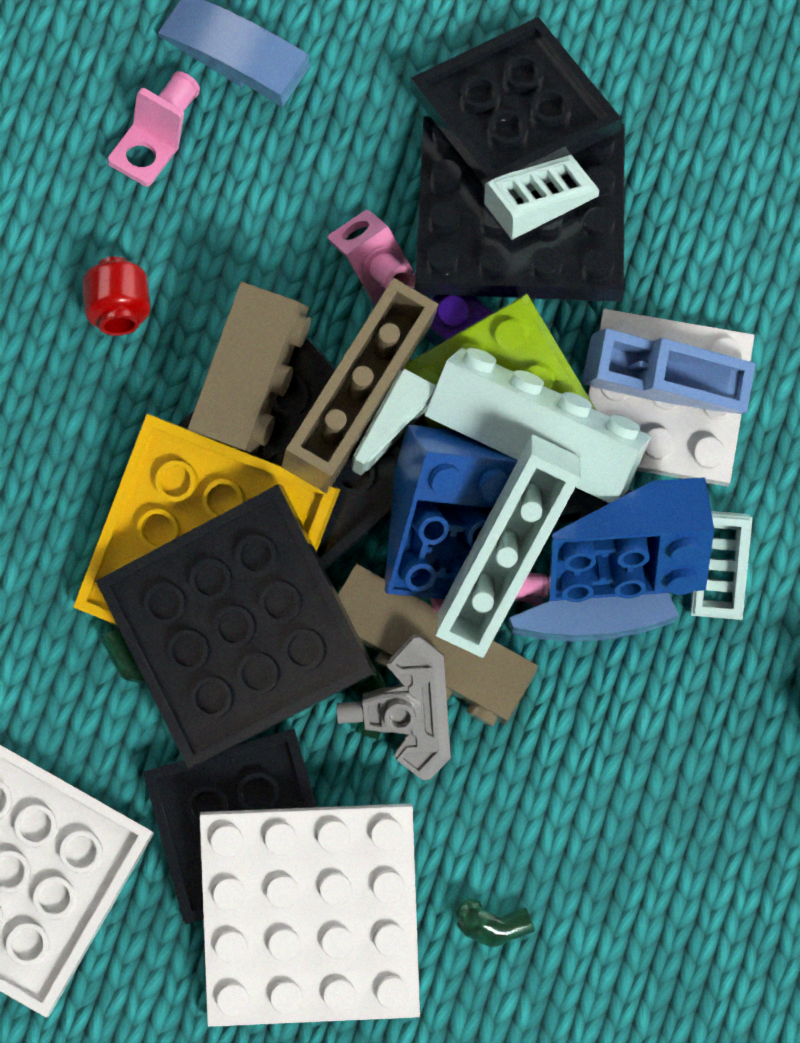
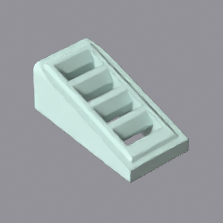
M568 155L499 176L485 183L484 204L513 240L598 197L599 189L574 157ZM568 174L578 187L570 189L561 177ZM552 182L559 193L553 194L546 184ZM536 190L542 198L535 199L531 192ZM521 197L525 203L519 205L515 200Z
M406 369L400 370L353 455L351 464L353 472L362 475L365 471H368L405 433L407 424L413 425L427 411L436 385Z
M711 511L714 528L736 530L735 539L713 537L712 549L735 551L734 560L710 558L709 570L733 572V581L707 579L706 590L732 592V602L703 600L704 590L691 592L690 615L743 620L752 517L743 513Z

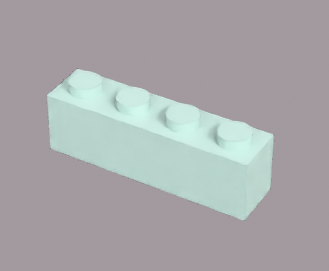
M460 348L446 361L426 411V417L517 460L520 458L531 435L534 434L580 457L581 478L576 488L608 503L623 497L628 491L651 438L650 435L639 431L640 426L636 422L624 416L611 415L609 417L591 408L592 404L587 399L569 392L560 394L543 386L544 382L538 376L523 370L513 372L496 364L495 357L480 349L468 348L466 350Z
M534 434L531 435L437 613L435 636L484 658L581 478L579 456Z

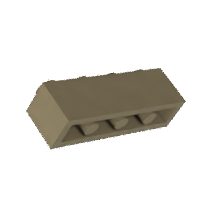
M393 277L287 446L282 468L324 493H328L374 419L400 370L403 371L431 327L439 305L438 303Z
M356 564L338 596L362 644L379 653L375 661L390 670L387 667V662L412 635H421L444 654L447 701L453 695L469 704L466 713L490 727L494 726L496 720L507 725L534 678L538 665L495 641H492L484 658H481L435 636L437 612L433 610L431 605L415 596L386 594L384 590L385 579Z

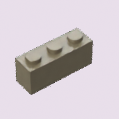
M240 282L187 430L256 454L259 445L265 446L268 443L275 426L276 419L275 416L271 415L277 395L281 397L285 395L292 379L293 367L288 366L295 346L302 347L310 329L311 318L306 317L309 307L298 301Z

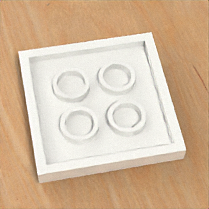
M603 309L599 330L608 328L652 341L665 338L746 361L751 360L754 342L753 334ZM590 386L588 397L597 411L609 417L611 415L627 417L640 426L639 431L651 436L636 471L681 479L705 477L706 483L729 486L742 414L670 404Z

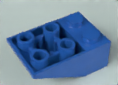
M407 424L394 471L384 587L386 594L445 599L518 461L517 459L455 430Z
M705 477L651 481L552 533L549 601L566 600L569 602H582L590 598L604 597L630 599L646 594L672 593L685 595L693 591L706 590L714 525Z

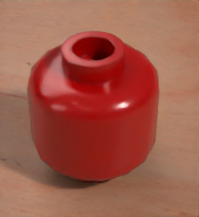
M112 256L99 261L97 265L91 267L83 276L82 292L85 317L91 325L99 328L102 333L112 336L130 334L136 331L139 325L149 316L151 305L148 278L140 266L128 262L125 258Z

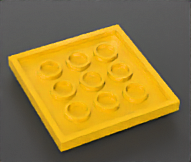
M146 414L73 607L117 625L96 580L277 484L283 485L317 552L341 489L331 486L326 494L278 464L187 430V428L154 415Z

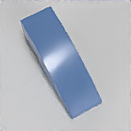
M180 0L158 32L159 37L242 88L245 84L281 107L284 106L310 67L308 53L259 25L206 0Z
M605 328L591 335L582 384L670 404L745 414L748 410L756 363L665 338L652 341Z
M661 593L640 595L630 599L604 597L590 598L582 602H569L566 600L548 601L509 617L508 626L512 634L541 640L598 641L645 633L674 623L679 615L670 594Z

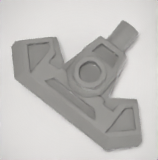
M412 635L387 662V667L402 684L363 693L362 701L337 703L338 724L364 722L365 730L406 734L395 750L394 757L417 777L425 781L430 780L451 759L444 654L421 635Z

